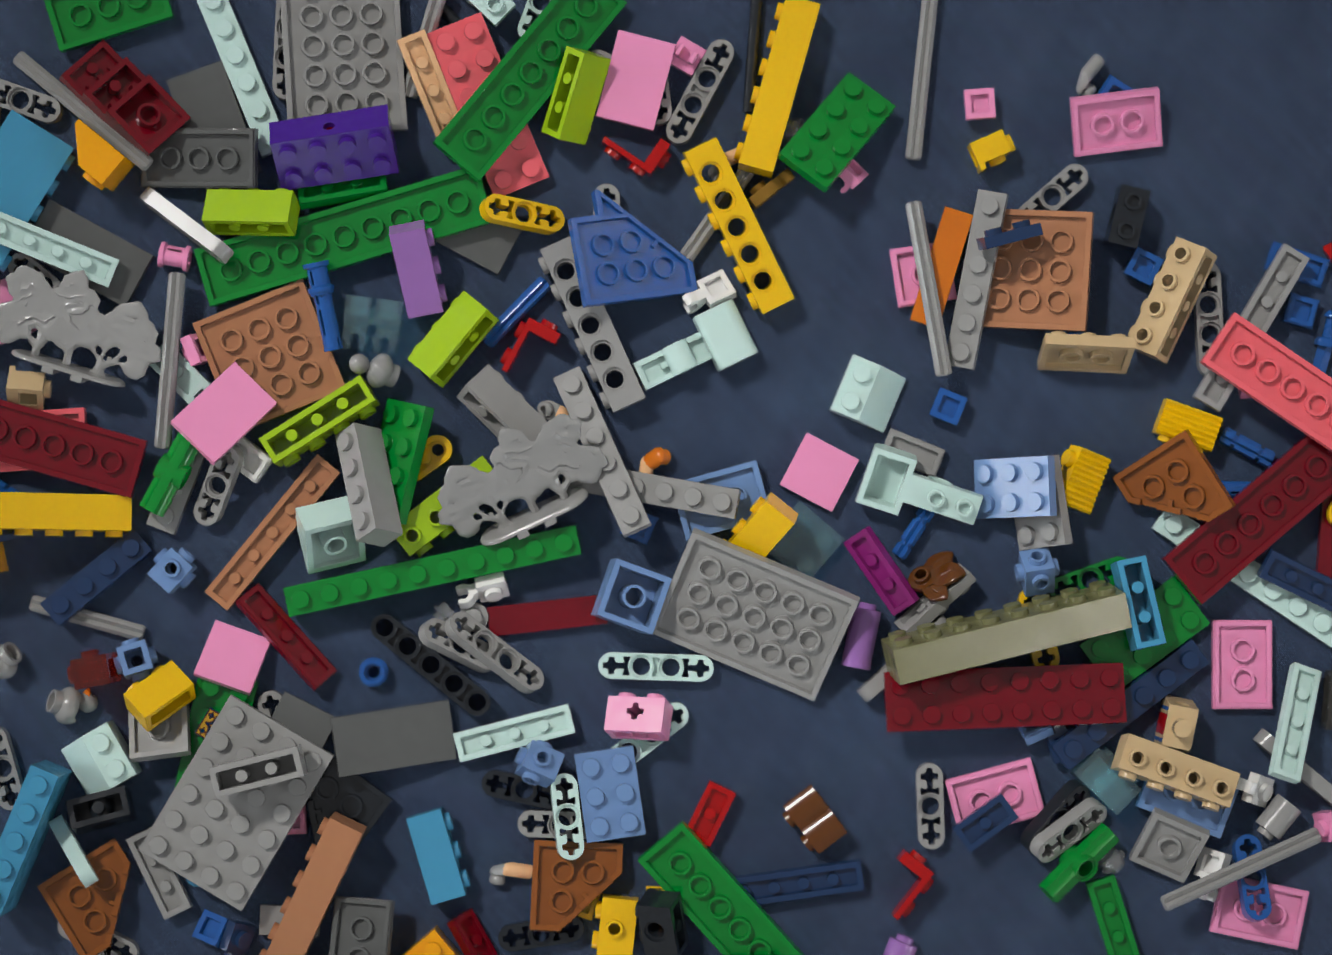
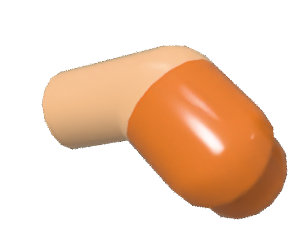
M662 447L653 448L641 458L639 472L653 474L654 469L661 464L667 465L671 461L670 451Z

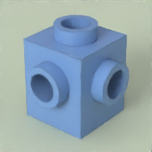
M171 547L169 550L166 548L162 549L153 559L156 564L147 574L168 594H172L180 586L184 589L196 577L193 572L198 567L193 563L195 557L184 547L180 549ZM173 564H176L177 571L175 573L172 570Z
M1048 547L1019 551V562L1014 565V572L1017 582L1021 583L1025 597L1054 593L1055 576L1059 575V565L1057 559L1051 557Z
M138 637L123 641L122 646L116 648L118 656L113 658L118 675L124 674L126 680L132 679L133 683L147 678L155 669L154 664L159 663L154 645L148 647L146 640H139ZM141 657L143 659L142 665L134 667L132 665L133 658Z
M532 740L526 747H520L514 760L518 764L514 774L521 776V779L527 784L540 785L547 788L555 781L565 754L552 749V745L545 741Z

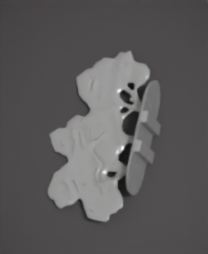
M26 265L17 267L15 272L6 276L8 292L13 297V300L0 304V342L9 344L20 338L28 339L32 346V351L14 349L11 354L20 359L42 365L41 372L51 375L65 372L71 374V381L80 384L91 380L109 386L125 387V382L122 379L104 373V370L110 366L119 365L127 377L138 380L145 376L150 364L161 361V349L155 344L158 332L154 323L149 320L148 312L142 302L122 303L106 315L100 313L98 310L100 298L95 290L88 287L89 279L84 270L64 275L59 287L54 289L45 279L42 272ZM34 328L38 330L37 338H34L31 334ZM48 341H52L64 351L63 360L41 354L40 349ZM97 346L103 350L100 355L96 352ZM78 347L91 350L97 359L94 368L90 369L71 363L73 350ZM113 347L120 349V353L113 359L109 356L106 361L103 359L109 349ZM124 355L127 357L125 363L119 362L120 358Z
M558 414L542 424L541 432L535 441L529 440L522 430L501 428L497 439L499 446L493 449L490 456V461L494 465L492 471L486 473L470 465H452L448 467L444 477V485L441 487L437 497L442 506V509L438 512L439 524L453 526L459 536L469 538L480 530V524L483 521H493L497 523L486 529L481 536L480 542L482 545H495L516 535L521 540L530 536L529 529L542 523L545 524L546 528L556 524L557 516L580 505L587 498L588 491L580 487L568 489L569 484L576 481L587 484L598 482L602 468L606 467L608 462L599 447L578 445L577 442L581 437L582 424L577 419H571L566 414ZM560 474H563L565 477V481L562 484L558 478ZM550 488L557 493V495L537 504L535 502L545 489ZM520 498L526 500L529 508L509 517L505 516V508L509 502ZM500 500L503 502L502 509L497 507V503ZM482 504L489 505L494 508L497 514L494 515L493 512H490L487 515L479 510V506ZM475 513L481 515L482 519L476 520L473 515Z

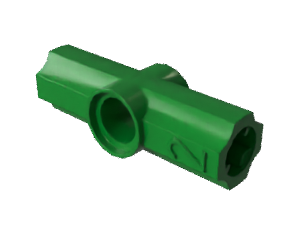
M179 432L168 453H165L157 463L153 472L154 479L140 503V506L160 517H164L177 491L181 490L187 482L192 471L191 465L199 452Z
M1101 823L1078 846L1074 844L1060 854L1059 865L1038 887L1055 904L1058 903L1079 881L1086 882L1095 876L1098 870V862L1120 840L1105 824Z

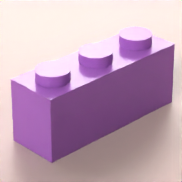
M424 219L389 226L390 242L408 319L443 312V302L448 301L445 284H439L437 274L442 273L438 256L433 257L430 246L435 245L432 228L426 229Z

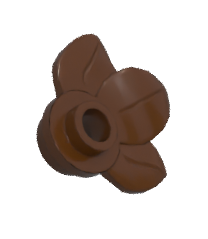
M943 551L929 557L924 566L915 568L910 573L908 582L914 591L924 594L928 600L944 601L949 596L947 586L966 576V572L959 564L952 562L954 559L953 552Z

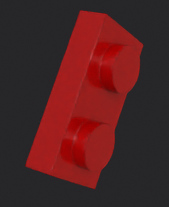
M709 780L688 823L693 832L709 847H711L737 794L712 780Z

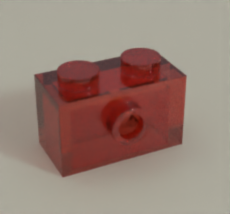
M98 649L80 652L81 658L70 660L71 666L67 667L69 682L74 684L75 690L122 681L121 674L118 675L113 660L114 657H117V652L100 655Z

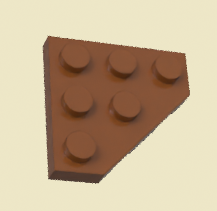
M1188 429L1112 477L1128 503L1145 505L1178 515L1182 514L1206 522L1214 520L1236 506Z
M116 838L86 855L99 878V881L85 888L72 865L37 886L79 955H99L110 948L131 867V862Z
M534 840L530 931H562L622 875L623 844L584 842L582 855L575 860H567L558 854L556 841ZM567 841L566 844L562 845V849L568 851L569 855H573L574 849L578 848V843L573 841Z

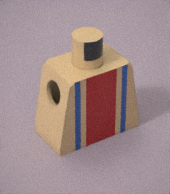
M1170 695L1162 699L1154 737L1155 743L1185 754L1190 752L1199 712L1193 700Z

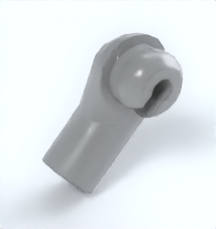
M1094 54L1081 69L1076 85L1078 95H1092L1097 91L1096 86L1090 82L1105 64V60L1100 55Z

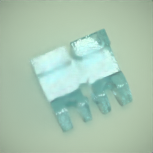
M346 294L342 349L351 350L353 336L358 334V350L365 352L370 340V335H368L369 325H376L375 336H372L373 353L380 354L382 341L384 338H388V355L397 356L403 315L406 307L405 302L377 299L376 307H374L375 298Z

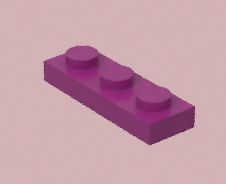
M870 526L865 527L843 542L893 616L920 599Z

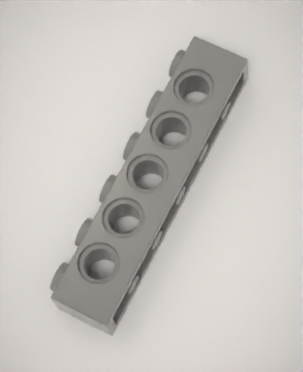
M570 236L540 249L543 257L538 258L544 275L551 273L555 284L550 285L556 301L563 300L567 311L562 312L568 328L575 327L579 338L574 339L581 356L584 354L588 355L591 365L586 368L593 383L599 381L602 386L603 392L599 393L605 410L612 408L613 413H616L645 400L644 392L605 306L583 308V306L576 307L570 303L572 293L580 291ZM564 264L571 265L575 270L573 277L568 280L561 279L558 276V269ZM587 318H594L599 322V328L593 334L585 333L582 330V323ZM599 345H607L611 349V356L605 361L597 360L594 356V351ZM619 372L622 374L623 383L620 387L612 388L607 385L606 378L609 373Z

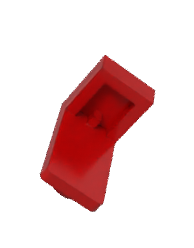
M606 136L602 140V145L606 147L604 152L616 161L621 157L630 163L628 168L642 178L645 174L652 177L658 167L663 170L672 157V154L669 153L671 144L660 138L645 162Z
M530 317L526 323L521 321L514 334L517 341L513 349L507 347L500 360V363L504 365L502 371L509 374L530 333L557 346L562 337L560 333L556 332L559 327L546 319H543L541 323Z
M903 848L896 857L899 862L919 876L891 912V915L896 920H899L901 916L906 918L916 905L913 902L920 892L925 894L934 882L931 878L934 872L924 865L927 859L914 849L909 853Z

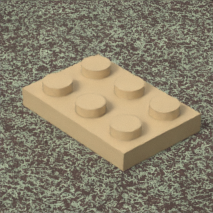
M1063 331L1045 333L1037 359V370L1126 374L1136 348L1135 337H1127L1124 334L1101 336L1091 332L1080 335L1067 334Z

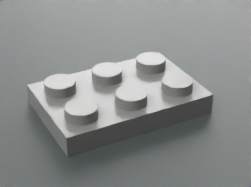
M1052 455L1055 458L1057 516L1014 517L1019 551L1073 543L1059 455Z

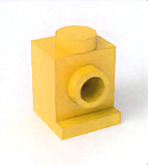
M1002 129L971 142L967 146L978 174L987 169L986 164L988 163L992 168L1007 161L1005 156L1016 150L1009 134L1005 135Z

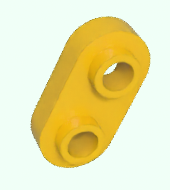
M433 435L427 438L417 481L422 480L450 460L453 447L446 437ZM437 444L442 445L444 449L440 456H436L433 453V447Z

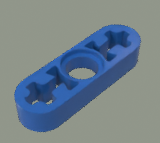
M1244 834L1234 841L1232 845L1234 863L1247 858L1246 852L1240 850L1245 841L1248 846H1253L1254 849L1249 853V856L1262 851L1261 843L1257 837L1251 834ZM1265 868L1256 872L1259 876L1257 886L1248 885L1244 877L1237 880L1242 913L1251 922H1260L1271 913L1272 905ZM1261 890L1262 894L1256 895L1257 904L1263 905V910L1259 912V915L1256 914L1255 910H1250V906L1254 904L1253 894L1247 896V892L1253 893Z

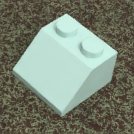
M853 354L829 411L884 433L906 378L879 364Z
M347 496L295 508L297 531L308 574L366 561L365 543L356 541Z
M114 720L102 724L61 750L86 795L112 789L142 772L138 762L132 763L129 759V746Z

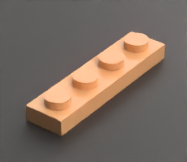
M423 29L398 39L396 42L434 135L437 137L457 114L458 110L426 31Z

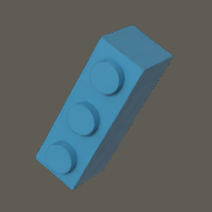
M1146 555L1119 560L1110 564L1115 587L1126 594L1132 628L1125 629L1130 652L1165 644L1166 639Z
M442 806L409 816L406 821L431 905L465 896L468 892L467 887L471 886L467 870H461L458 859L462 858V852L458 840H452L450 830L454 829L450 812L444 813Z

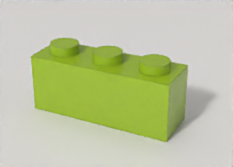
M566 46L541 132L559 140L586 145L611 59L591 51Z
M231 188L207 189L201 221L213 235L296 236L300 204L294 191L285 188H277L275 190H261L258 188H247L246 190H233Z
M463 291L459 297L452 301L444 315L432 325L431 330L424 339L413 348L412 353L407 359L443 388L499 319L467 292Z

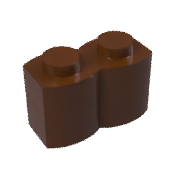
M809 784L783 804L786 810L782 813L783 817L792 828L796 825L804 834L800 839L810 852L815 849L820 854L847 833L846 828L812 784Z

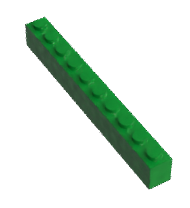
M572 525L531 534L521 540L518 537L495 545L470 547L283 588L288 614L289 617L580 555L582 554L577 526Z

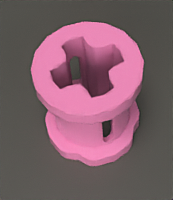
M165 241L161 242L157 266L182 268L183 272H188L191 266L193 247L187 245L186 248L168 245V242Z

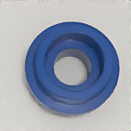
M378 657L364 660L359 667L361 681L370 687L382 685L389 675L387 664ZM376 666L379 669L378 677L374 678L369 675L370 667Z

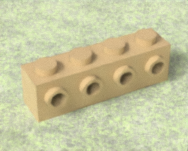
M1176 237L1174 243L1170 245L1166 252V260L1161 271L1154 277L1152 290L1148 298L1141 305V313L1135 325L1128 332V337H1135L1136 352L1167 364L1218 256L1203 246Z
M1130 733L1121 735L1110 768L1118 771V777L1132 782H1135L1136 778L1147 782V788L1163 792L1165 788L1173 791L1174 797L1187 802H1191L1192 799L1202 802L1201 807L1214 812H1219V809L1230 808L1241 774Z

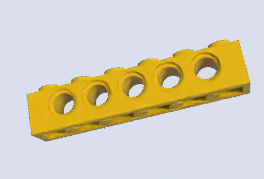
M717 137L683 152L682 154L685 159L681 161V164L687 176L693 175L698 184L694 191L701 204L707 203L711 213L707 214V217L714 231L720 229L724 240L720 241V244L726 256H733L737 264L733 268L734 273L740 284L746 283L750 291L746 297L753 311L759 309L760 313L765 314L795 299ZM711 164L716 167L718 175L714 181L707 182L702 177V170L705 166ZM725 191L730 195L731 202L727 208L720 209L715 204V197L718 193ZM738 218L743 222L744 228L739 235L734 236L730 234L728 224L731 220ZM748 245L754 246L757 252L756 258L751 262H745L741 257L742 249ZM766 272L770 279L769 284L765 288L759 289L755 286L754 278L758 273Z

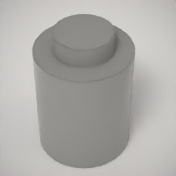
M1277 794L1255 821L1259 825L1257 831L1269 841L1274 837L1280 840L1300 815L1301 811Z

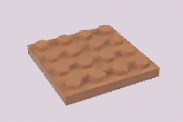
M1006 209L1002 228L1003 232L1013 229L1012 223L1030 219L1031 224L1041 223L1043 235L999 246L983 328L1087 332L1094 213Z
M303 279L192 323L214 379H217L229 366L236 362L277 402L276 407L256 426L315 403L346 384L333 351L324 352L316 309Z

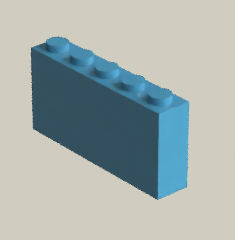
M14 110L10 111L0 127V212L27 223L29 220L36 222L44 209L40 205L45 194L51 197L60 183L55 180L61 169L67 172L75 157L71 155L74 148ZM0 244V271L4 273L13 257L8 255L11 248Z
M48 760L30 765L0 837V917L17 907L50 828L48 822L53 820L73 773L72 770Z

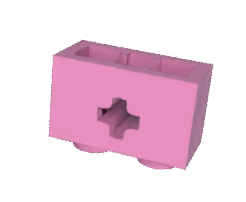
M621 692L618 696L608 695L604 731L612 739L669 741L673 706L663 695L655 693L647 694V697H636L635 694Z

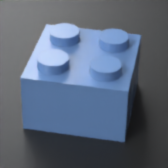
M618 558L610 559L591 615L645 635H653L672 578Z

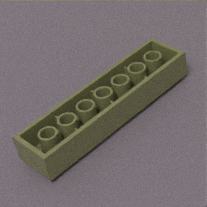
M1099 580L1089 583L1088 588L1080 590L1077 587L1066 588L1060 591V595L1049 597L1048 594L1032 597V602L1021 604L1019 601L1009 602L1003 605V609L992 611L990 608L981 609L974 612L975 616L963 618V616L949 617L946 619V623L939 625L924 623L917 626V630L907 633L906 630L892 631L888 633V637L881 639L887 671L890 672V676L899 685H904L1132 628L1125 592L1107 583L1105 580Z

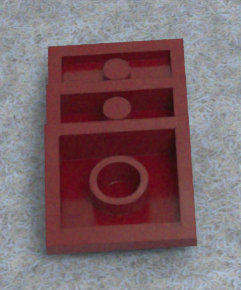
M104 39L59 78L98 117L147 156L191 118L150 74L145 76L127 57L122 59Z

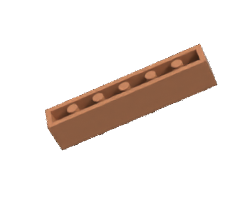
M336 811L329 819L324 817L317 831L321 835L317 845L311 844L304 859L309 861L305 871L299 870L292 884L293 887H296L295 893L292 898L286 897L280 909L284 916L280 924L274 923L267 937L272 940L268 950L263 948L259 955H307L367 826Z

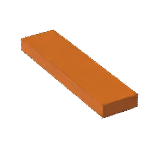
M946 206L944 207L931 249L942 315L973 218L972 214ZM919 287L909 320L926 325Z

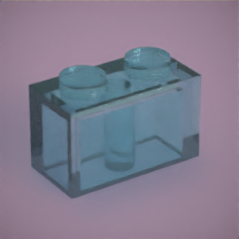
M1106 747L1103 750L1098 748L1079 762L1070 772L1110 811L1118 815L1142 789L1136 784L1139 779L1136 778L1135 782L1118 777L1119 772L1110 769L1114 754Z

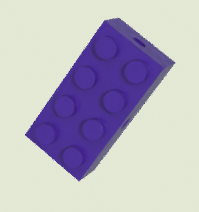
M387 104L269 123L270 147L281 188L293 190L399 173L398 151Z

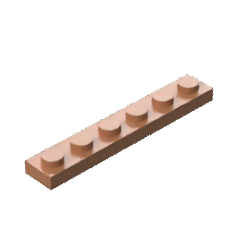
M317 454L204 592L224 609L230 610L297 528L295 508L317 503L341 472Z

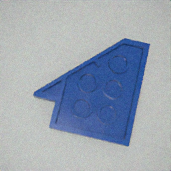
M600 190L591 192L595 215L574 217L567 220L583 308L680 296L698 290L693 262Z

